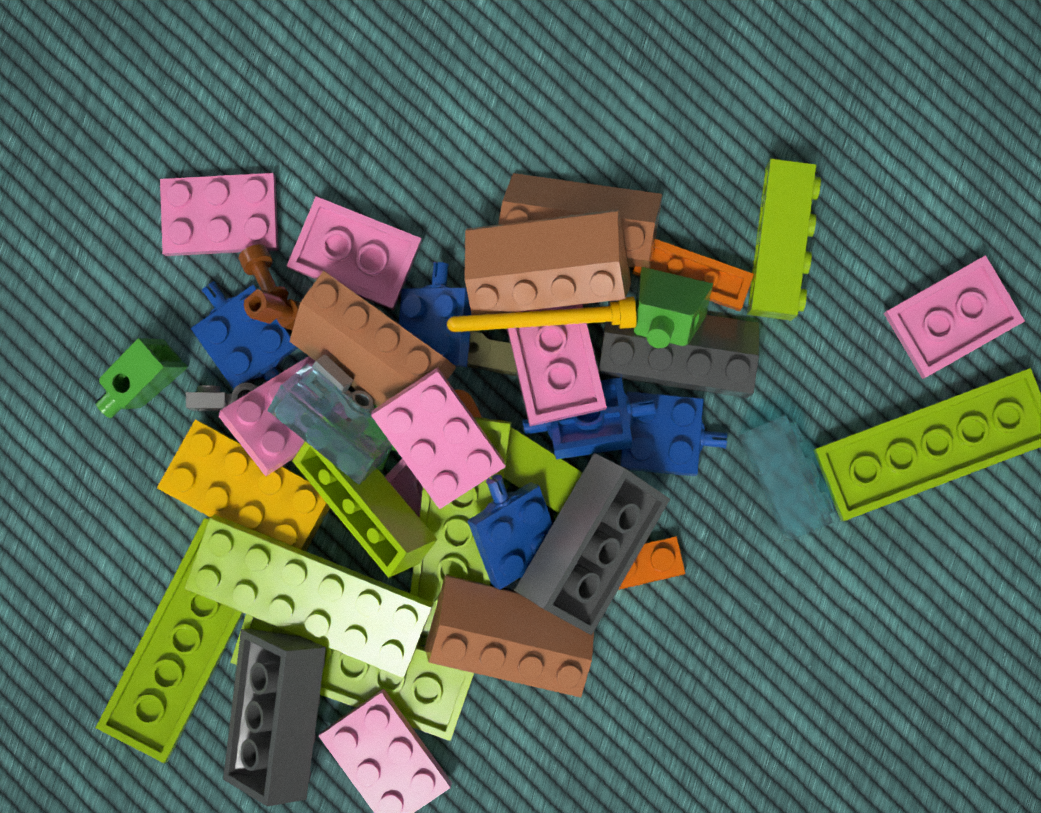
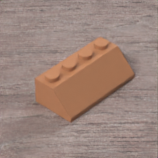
M513 173L502 201L498 225L619 209L628 267L636 266L651 269L663 195Z
M619 209L467 228L465 231V284L471 314L509 313L626 299L631 286V279Z
M324 270L300 302L289 342L315 361L326 354L353 379L350 386L356 391L368 393L376 406H380L437 367L447 380L456 368L454 364Z
M445 574L426 641L425 652L429 663L581 698L592 662L594 632L590 635L539 607L516 591L504 588L499 590L492 585Z

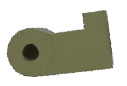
M470 331L468 367L518 377L510 343L489 340L482 333Z

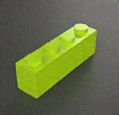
M770 159L765 167L752 269L754 276L750 284L747 315L792 321L798 316V311L803 312L805 309L807 289L801 288L803 274L809 273L812 253L806 251L807 237H813L816 226V214H810L812 199H818L821 186V177H815V164Z
M339 425L308 436L292 462L389 578L418 565L435 544L437 538L345 429Z
M511 427L504 476L505 488L507 490L510 484L520 489L530 482L540 486L546 506L556 512L553 520H556L580 479L582 472L564 460L556 459L553 453Z

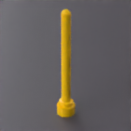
M626 297V299L617 300V302H610V306L453 316L448 319L447 327L452 332L611 322V325H619L620 329L636 328V304L634 297Z

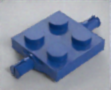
M433 262L432 285H427L423 288L402 289L399 325L441 354L456 367H467L470 331L452 332L447 327L448 319L453 316L472 315L467 289L448 287L449 264Z
M216 282L208 284L216 297L205 286L202 292L211 302L214 309L205 319L193 326L191 330L233 390L242 383H250L264 378L267 382L279 375L276 368H278L285 357L298 349V347L289 342L290 334L278 323L277 319L269 324L252 319L246 314L244 300L257 288L252 285L236 297L226 299Z
M622 377L601 380L607 406L606 410L535 426H529L528 419H523L524 432L527 435L548 431L549 436L553 440L556 459L633 448L631 435L633 418L656 415L654 401L651 399L630 403L629 398L624 393Z
M627 391L626 395L630 403L653 399L656 415L633 418L631 426L633 448L621 449V467L633 471L697 476L699 454L703 446L726 449L727 432L705 431L702 421L704 399Z
M501 475L491 476L492 479L488 478L486 480L493 498L492 502L482 512L467 521L491 585L501 590L516 579L523 577L553 523L540 486L530 482L517 491L507 493L503 477Z

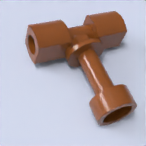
M255 244L245 248L239 254L238 259L244 272L248 275H255L261 290H255L244 300L246 314L252 319L269 324L277 319L282 327L293 330L300 302L287 299V289L282 286H276L268 269L272 265L273 260L265 245Z

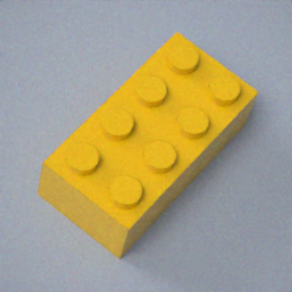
M194 420L157 486V489L209 517L214 514L304 551H307L330 509L329 505L306 478L284 466L265 476L238 441L198 420Z

